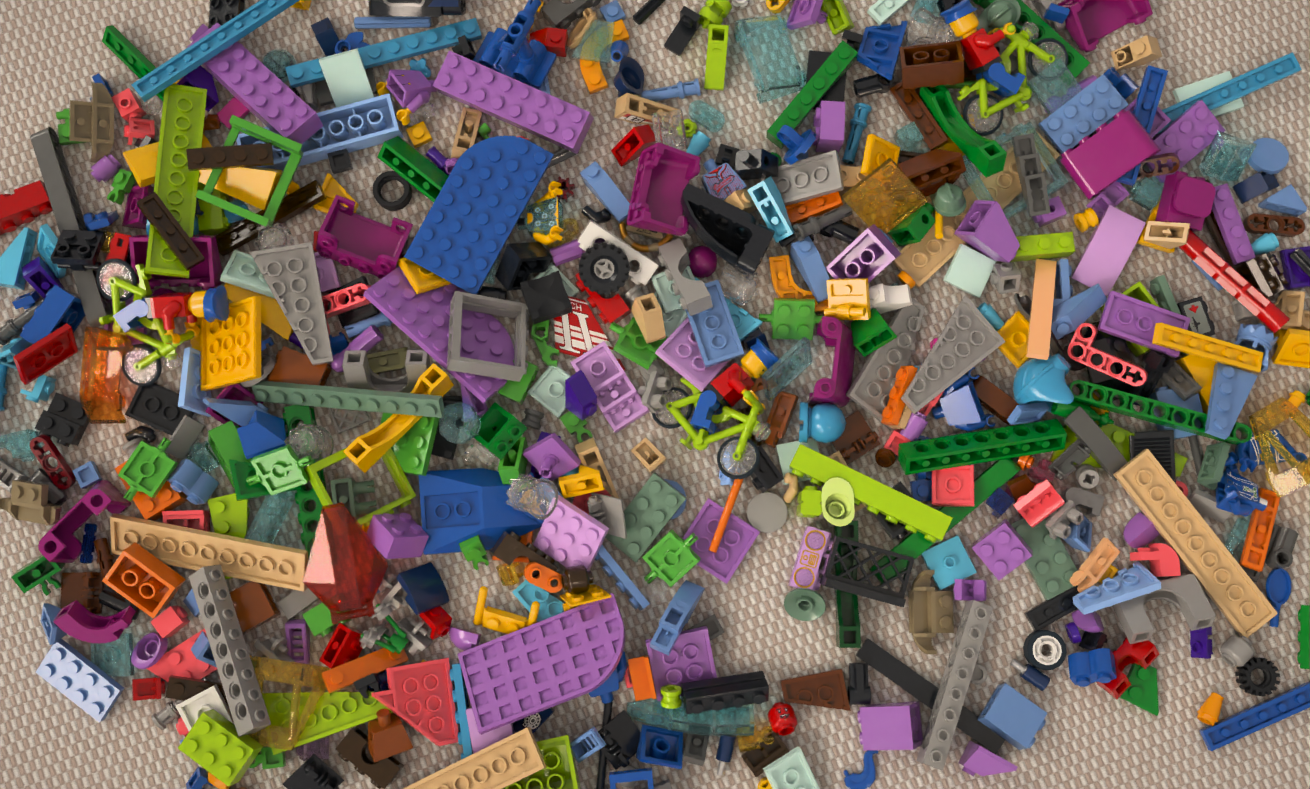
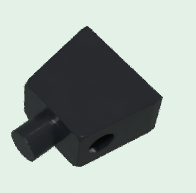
M764 149L737 151L735 171L742 180L762 179L770 176L778 177L779 158Z

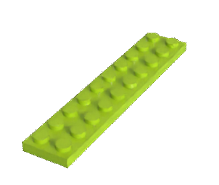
M172 84L164 89L154 192L189 238H191L194 231L197 200L195 196L198 190L199 170L189 171L186 149L202 148L207 89ZM150 223L145 273L189 278L190 270L186 271Z

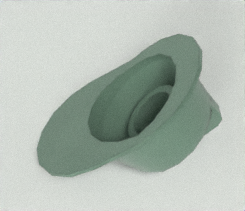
M995 0L979 15L977 29L984 28L986 33H988L990 30L1001 28L1009 22L1015 25L1021 15V7L1018 1Z
M946 182L945 185L938 188L936 193L930 195L934 209L942 216L954 217L960 215L966 208L963 191L955 184Z

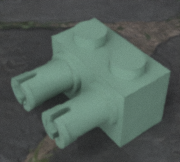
M352 478L330 480L333 505L342 522L358 520L359 515L369 514L377 510V507L370 508L371 506H377L376 500L358 503L355 499L357 494L375 493V487L368 488V486H375L374 480L355 482Z

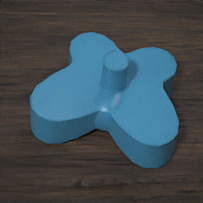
M421 58L419 61L415 59L410 60V70L420 71L425 77H430L432 73L426 65L427 60L425 58Z

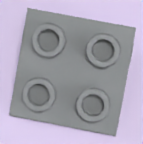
M592 492V496L587 501L589 515L609 528L607 534L626 539L623 500Z

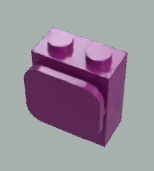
M1182 171L1166 175L1155 221L1190 223L1189 230L1192 232L1202 231L1204 219L1209 216L1212 210L1216 193L1215 187L1212 183L1206 182L1205 178L1189 177L1188 173Z

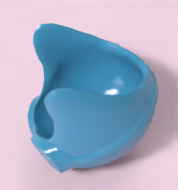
M1058 353L1053 356L1049 355L1048 360L1032 358L1026 361L1018 369L1014 379L1013 393L1015 401L1019 405L1045 402L1049 406L1047 412H1051L1053 402L1061 404L1072 403L1074 396L1065 381V376L1071 367L1068 361Z

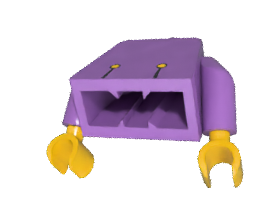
M389 70L387 82H378L376 84L379 96L388 94L390 91L403 108L407 107L406 110L401 109L397 111L398 121L401 120L402 125L409 124V114L411 112L414 113L420 106L428 103L431 92L437 91L433 87L435 80H427L422 72L417 70Z

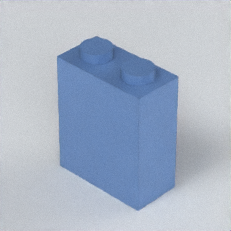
M1164 386L1156 388V392L1149 396L1150 399L1203 413L1198 393L1183 401L1172 389ZM1155 407L1154 415L1159 417L1160 411ZM1175 413L1174 419L1176 422L1179 423L1180 416L1177 413ZM1195 419V426L1200 428V421ZM1156 424L1157 431L1173 430L1174 439L1196 435Z
M1003 683L997 685L977 720L1018 750L1030 748L1036 740L1035 734L1046 723L1044 719L1047 712L1008 684Z

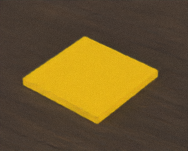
M252 296L229 303V317L226 321L216 319L214 322H208L205 317H201V391H210L261 378V297Z

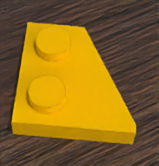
M327 173L322 185L326 199L314 205L313 208L327 214L335 196L339 195L355 202L354 213H356L359 204L331 174ZM340 203L342 206L348 207L346 204Z

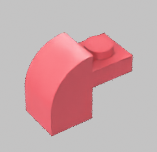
M1151 543L1148 544V548H1137L1138 552H1130V561L1149 560L1150 572L1155 577L1181 576L1178 555L1173 548L1166 544Z

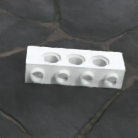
M590 219L578 238L579 247L586 251V248L592 246L598 238H603L606 243H614L625 252L629 262L632 260L639 262L637 269H630V280L637 285L642 283L646 286L659 266L658 263L642 252L636 251L628 243Z

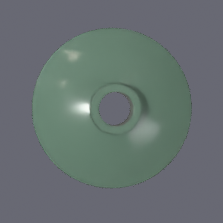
M799 588L792 590L784 599L786 612L797 620H816L825 612L826 604L824 598L818 592L811 589Z

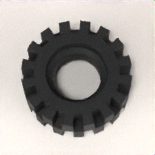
M1253 657L1244 666H1237L1239 672H1235V676H1239V679H1236V682L1240 683L1239 687L1248 694L1256 696L1272 694L1271 690L1276 691L1277 689L1275 684H1280V681L1276 680V677H1280V674L1275 672L1278 668L1272 666L1274 663L1267 661L1268 659ZM1256 668L1261 669L1264 673V681L1259 685L1254 684L1251 680V672Z

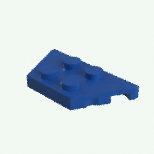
M901 21V25L892 27L890 23L866 27L859 47L857 61L886 79L892 80L900 53L899 47L902 46L908 21Z

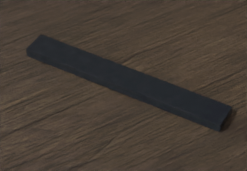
M866 638L856 656L930 709H933L939 688ZM963 706L956 727L996 754L1005 740L978 721V716Z

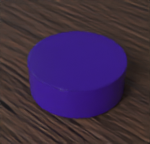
M1074 622L1066 624V632L1071 643L1081 642V636Z

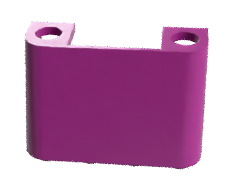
M336 195L318 232L316 249L319 255L326 259L330 258L338 261L344 266L356 268L362 273H369L382 279L397 268L413 224L394 217L392 225L389 227L354 213L355 202ZM340 203H344V204H346L348 207H344V206H342ZM397 225L403 226L406 230L399 228Z
M149 235L129 237L131 267L136 273L138 284L139 276L135 265L144 264V267H146ZM193 235L190 238L205 257V261L190 269L189 278L151 274V279H148L150 289L161 286V283H167L169 287H179L181 284H188L189 287L200 286L202 290H208L224 283L220 281L223 270L216 236Z
M108 480L97 482L41 538L38 545L40 553L49 562L73 563L83 550L82 543L74 533L93 514L99 516L105 509L110 513L120 514L132 503L125 499L124 495Z

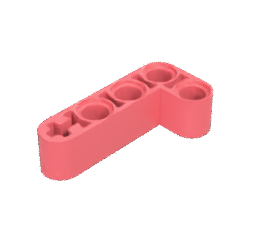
M359 283L322 296L326 321L327 318L370 304L369 300L363 296H358V294L363 295L364 291L371 287V285ZM349 296V301L346 304L345 299ZM330 302L331 308L328 310V303Z
M1092 323L1079 325L1067 350L1068 356L1071 359L1132 386H1140L1146 382L1148 374L1145 369L1092 346L1098 333L1095 325ZM1085 326L1092 329L1093 333L1089 338H1085L1082 335V329ZM1076 345H1080L1083 348V354L1080 357L1073 354V348ZM1094 354L1102 355L1103 362L1101 365L1093 363L1092 357ZM1115 362H1119L1123 366V371L1119 374L1112 371V364ZM1129 366L1131 367L1129 372L1137 373L1139 371L1143 379L1135 382L1133 376L1128 374L1125 378L1123 375H1125Z

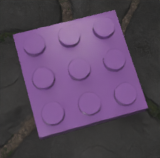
M708 498L682 539H687L691 533H694L695 536L697 535L698 540L691 545L692 550L701 558L697 565L727 584L760 531L731 513L717 552L709 551L724 508Z
M706 626L682 631L669 656L650 648L652 639L645 640L658 702L663 698L661 687L664 685H678L681 687V683L717 678L708 628Z

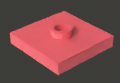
M974 465L932 471V506L974 507Z

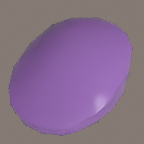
M155 632L145 635L136 644L132 652V664L138 669H146L156 664L167 650V638H162L159 633Z

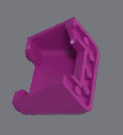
M1064 0L1057 4L1070 9L1065 19V27L1079 49L1085 52L1095 50L1100 38L1127 23L1141 24L1146 21L1148 16L1153 14L1149 0Z
M659 142L644 149L638 161L627 215V224L646 230L678 236L685 235L689 229V222L686 216H683L680 202L681 195L686 185L689 184V180L699 174L701 157Z
M822 316L817 325L816 335L824 339L825 346L834 347L831 379L822 378L816 382L814 393L809 394L808 404L830 403L838 408H842L850 400L846 393L852 385L856 347L853 343L851 328L837 318Z

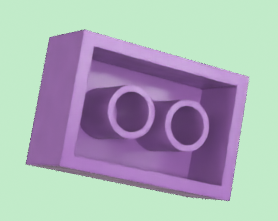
M873 224L825 268L834 279L868 278L869 284L901 253Z

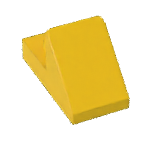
M579 465V473L559 477V485L564 499L604 490L600 471L584 465Z

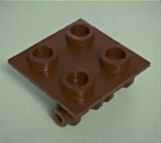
M859 410L845 418L846 426L842 436L831 442L836 451H840L847 465L880 445L877 433L875 431L872 432Z
M62 573L60 608L62 609L77 600L91 613L102 614V604L99 603V596L103 591L102 573Z

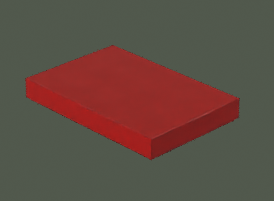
M66 323L13 356L21 381L25 385L78 352L72 327Z

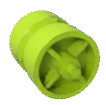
M707 0L705 6L698 13L701 15L700 24L702 28L709 30V24L721 25L723 18H726L732 9L728 0Z

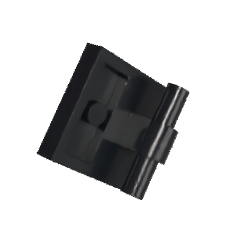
M62 230L50 257L52 263L57 264L58 268H70L73 271L98 270L101 262H96L106 238L104 232Z

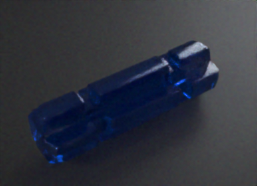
M86 523L84 528L86 534L83 535L81 549L83 554L80 556V563L90 564L93 561L92 552H94L95 547L93 541L96 540L94 534L97 533V524Z

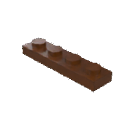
M902 81L890 88V93L930 151L948 143V138L914 89H903Z

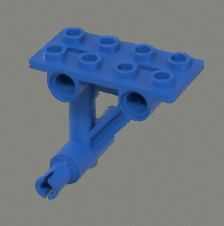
M528 0L524 9L518 12L513 23L508 27V31L502 28H497L495 32L489 31L473 61L525 84L541 88L557 58L556 54L547 51L541 42L537 40H530L528 42L526 37L535 22L534 15L541 5V1Z

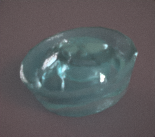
M273 49L263 57L262 64L284 83L289 80L285 67L295 65L296 61L288 51Z

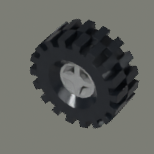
M602 241V243L596 242L592 246L587 247L586 251L582 253L579 260V276L584 286L588 287L590 291H595L600 295L602 293L608 295L611 294L610 292L619 291V288L623 287L625 281L628 280L630 266L627 255L614 243H606V241Z

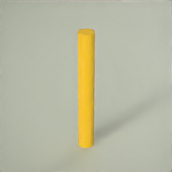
M935 210V237L941 239L943 238V216Z

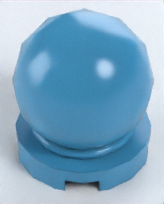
M800 402L799 420H803V424H800L799 442L808 443V438L812 437L817 442L829 443L842 436L846 420L841 409L830 403H820L813 408H808V402Z

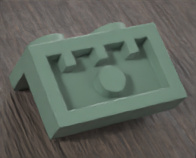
M1220 442L1207 446L1197 478L1199 484L1210 490L1217 488L1218 482L1223 477V470L1229 457L1228 453L1231 445L1226 442Z

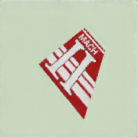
M568 296L572 305V312L554 318L555 348L560 353L579 357L605 341L623 370H626L586 301Z

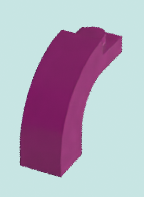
M76 600L63 607L53 622L62 631L81 641L108 643L119 639L124 629L132 623L131 619L136 611L129 606L112 616H99L88 611Z

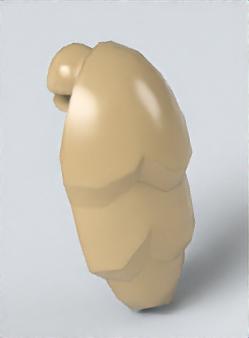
M586 8L583 11V17L576 22L571 30L567 41L569 48L573 49L584 43L588 36L594 32L597 25V15L591 8Z

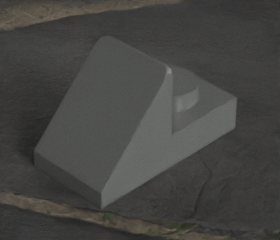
M690 723L682 761L699 766L704 765L710 728Z

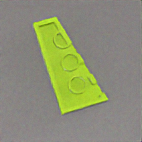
M235 493L208 499L214 532L247 539L249 537V499L237 501Z

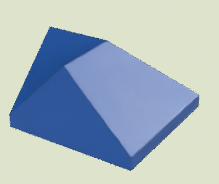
M256 410L248 425L237 428L246 459L287 445L285 421L282 418Z

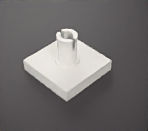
M216 684L176 705L188 731L191 730L203 712L214 709L231 723H234L231 712Z

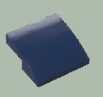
M431 562L398 574L396 579L408 594L405 600L416 615L449 602L446 587Z

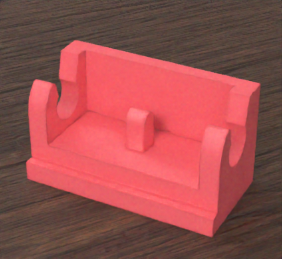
M207 510L162 511L163 523L210 532V515Z

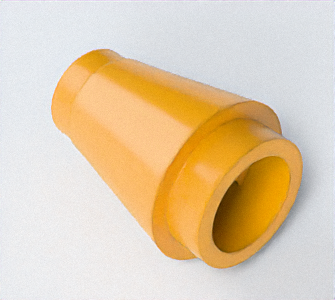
M1212 692L1197 711L1198 720L1207 725L1214 726L1215 722L1217 723L1219 720L1224 698Z

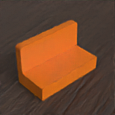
M648 655L627 659L635 700L657 699Z

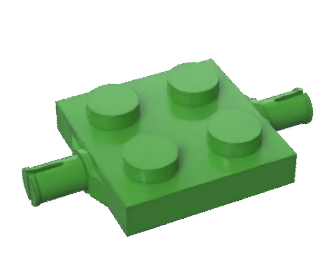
M774 298V307L771 314L759 313L760 321L771 322L772 339L813 340L815 324L819 323L822 315L815 314V299Z
M634 317L624 328L613 321L609 329L619 334L618 341L613 350L647 370L653 361L657 358L661 359L655 352L668 338L667 336L664 339L647 344Z
M164 437L158 447L151 446L141 440L118 474L130 486L123 496L125 499L132 501L138 491L144 492L151 498L156 497L178 464L165 452L172 442L171 440Z
M290 444L253 457L250 462L256 470V475L247 477L246 481L249 483V486L261 482L271 496L308 483L310 478L305 472L304 466L313 464V458L311 459L312 456L309 455L299 459Z
M671 529L642 557L652 570L644 577L645 581L651 584L654 579L659 577L672 587L701 559L691 548V545L698 540L697 535L695 536L694 533H691L684 540Z

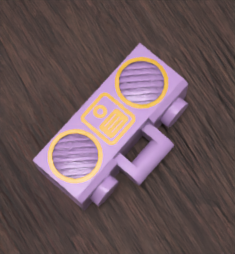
M806 526L788 586L797 589L819 590L821 585L819 574L824 575L829 559V554H826V551L831 550L834 540L830 538L832 533ZM822 557L826 558L823 570L819 569Z

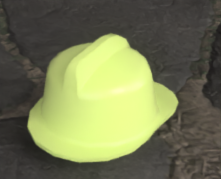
M842 478L829 479L823 485L821 492L823 517L834 526H846L852 522L855 514L853 488L849 482Z

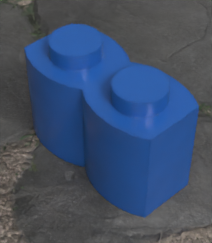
M1100 648L1089 652H1077L1068 655L1069 674L1074 685L1086 687L1094 682L1109 683L1117 678L1115 658L1110 648Z

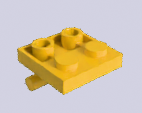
M868 278L826 280L829 308L824 309V316L834 317L838 320H869L871 318Z

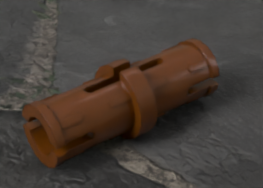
M107 538L93 541L97 553L96 562L100 566L103 579L113 566L112 560H114L113 555L110 554Z

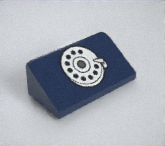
M551 707L516 721L513 724L514 732L517 733L530 727L532 733H534L555 710Z

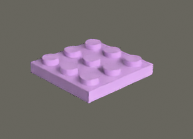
M688 317L655 352L656 355L701 392L730 362L729 360L705 368Z
M557 495L553 499L533 545L566 568L584 565L587 571H589L609 528L560 495Z

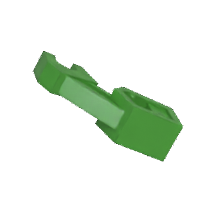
M550 319L533 324L531 338L535 341L540 351L542 362L547 366L557 367L558 360H551V356H559L560 352L546 343L549 341ZM536 330L545 331L544 336L536 335Z

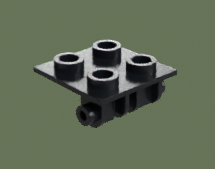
M210 0L208 28L210 29L216 23L222 26L242 13L245 0Z
M623 710L598 731L606 743L601 748V751L615 770L621 766L625 768L630 764L628 760L637 753L640 730L626 711Z
M313 754L283 785L287 789H340L338 786L344 779Z

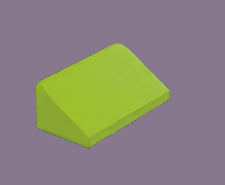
M823 0L821 9L828 15L826 20L833 35L854 28L843 0Z

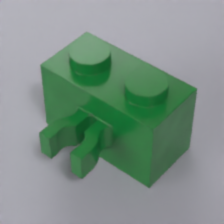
M41 555L17 570L11 578L23 593L41 584L42 590L47 596L51 593L47 581L49 584H53L56 589L61 587V583L53 578L52 575L59 572L65 566V563L49 562Z

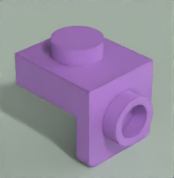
M955 579L953 588L955 600L986 601V580Z

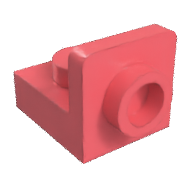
M129 117L128 125H124V137H128V145H132L133 138L144 139L147 135L154 139V120Z

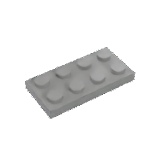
M836 150L796 161L792 165L778 166V177H772L781 193L785 206L844 190L839 156Z

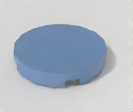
M1272 138L1257 139L1247 150V161L1258 172L1262 171L1270 175L1277 174L1286 167L1289 161V153L1286 147L1281 142Z

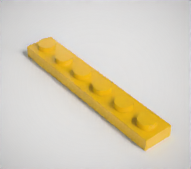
M1155 324L1152 344L1253 373L1261 371L1264 352L1168 324Z

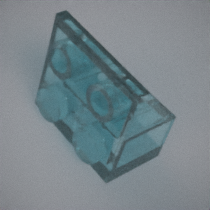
M1218 131L1199 168L1203 174L1222 181H1237L1257 144Z

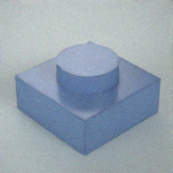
M617 0L599 8L607 25L621 19H626V15Z
M89 461L72 470L81 489H85L102 480L94 461Z

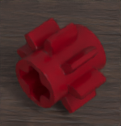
M559 176L557 181L561 183L559 189L566 187L567 190H563L562 195H557L558 201L565 199L568 202L567 198L570 196L574 197V193L571 190L575 189V184H569V177L565 180Z

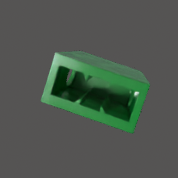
M925 203L921 207L908 210L887 233L898 246L920 242L935 223V219L931 215L934 212V207L930 203Z
M876 308L870 310L871 318L869 320H853L851 322L854 346L864 357L897 338L895 332Z

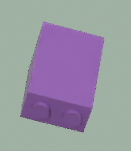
M975 200L954 233L977 252L995 261L1009 263L1014 259L1020 247L997 201Z
M919 701L871 704L859 707L860 710L857 717L858 722L861 723L862 732H860L859 739L860 744L863 745V751L914 750L921 746L923 733Z

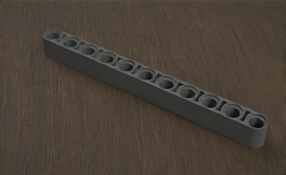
M48 127L30 136L60 235L62 230L88 231L56 132L53 128ZM71 269L88 323L93 328L102 326L99 318L113 314L110 300L102 294L97 285L98 270L73 271ZM102 283L103 288H104L105 291L107 292L106 287H105V284Z

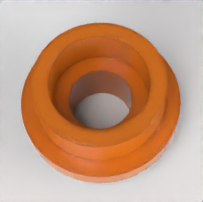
M1033 455L1019 457L1017 465L1021 467V470L1025 471L1027 468L1030 469L1035 461V458L1032 457Z

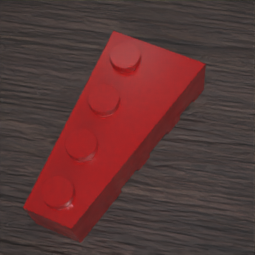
M39 180L14 189V194L0 195V235L12 232L18 226L30 223L36 217L53 211L44 182Z

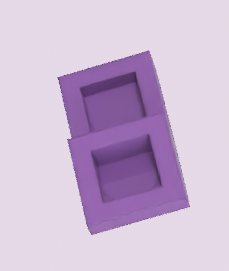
M1115 181L1088 203L1086 207L1092 208L1098 220H1100L1108 205L1116 207L1130 193L1119 182Z

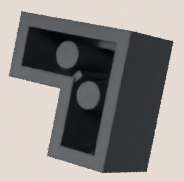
M539 242L507 244L495 277L507 291L521 290L520 283L527 281L530 273L546 272L552 255Z

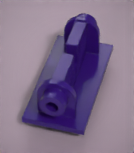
M1212 626L1193 631L1190 629L1192 658H1211V654H1213L1212 639H1208V635H1212Z

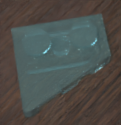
M594 20L571 58L609 64L614 23Z

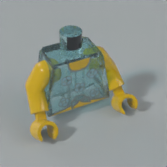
M552 181L549 184V190L544 196L527 207V217L520 218L517 222L519 230L527 229L532 239L544 245H550L556 240H564L563 205L557 195L563 194V190L559 189L561 183Z

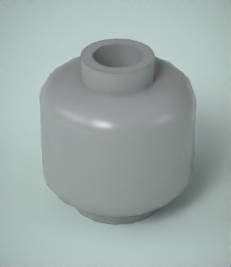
M1231 636L1220 648L1221 658L1232 667H1242L1254 655V650L1251 647L1253 644L1245 636Z

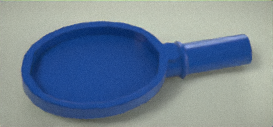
M1282 568L1273 569L1266 581L1267 597L1278 613L1270 620L1269 626L1278 627L1281 605L1289 599L1292 588L1289 573Z

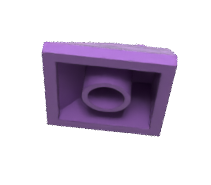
M969 741L958 762L964 766L962 770L973 777L975 773L980 776L1016 771L1018 768L972 741Z

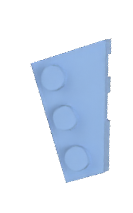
M191 347L184 348L178 407L212 417L206 413L205 410L208 406L202 401L204 398H212L211 391H201V351Z

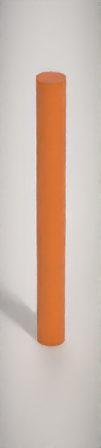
M743 479L734 480L709 551L716 553Z

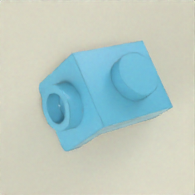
M41 375L38 377L32 392L21 389L20 393L27 395L25 398L27 400L38 403L40 399L47 402L50 394L55 389L56 379Z

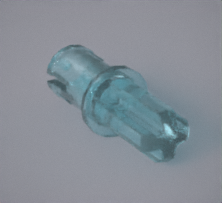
M1240 517L1237 518L1231 532L1227 533L1228 539L1224 545L1233 557L1239 544L1243 543L1244 540L1242 538L1249 525L1246 519Z

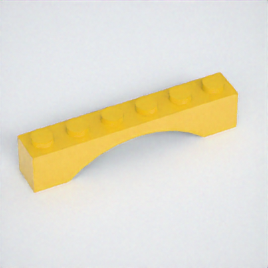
M433 363L418 378L411 393L443 397L454 385L449 376ZM393 414L375 429L358 436L343 452L363 473H366L423 416Z

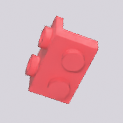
M1046 479L1036 484L1027 495L1019 497L1013 506L1033 528L1065 504V501Z

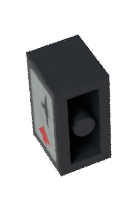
M1202 296L1177 303L1181 315L1191 318L1188 331L1209 337L1215 335V326L1209 318L1208 306L1203 301Z

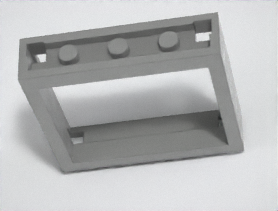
M455 291L450 302L447 370L520 382L523 374L526 375L528 363L525 362L529 349L528 345H526L529 335V329L526 328L529 320V315L526 313V304ZM462 309L515 319L514 366L460 357Z

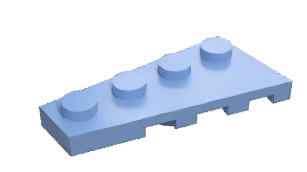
M1139 561L1133 563L1132 568L1128 570L1124 568L1118 571L1116 577L1112 579L1108 577L1102 580L1101 585H1093L1073 596V604L1085 615L1161 589V582Z

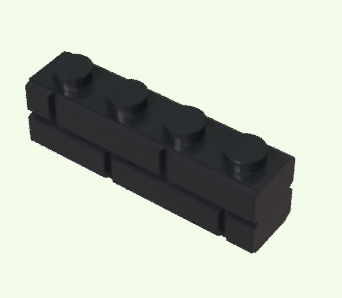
M763 671L681 683V700L686 714H699L704 711H719L723 708L761 704L769 700V685Z

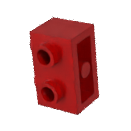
M339 622L319 661L332 669L357 659L363 649L361 646L362 642H360L362 632Z

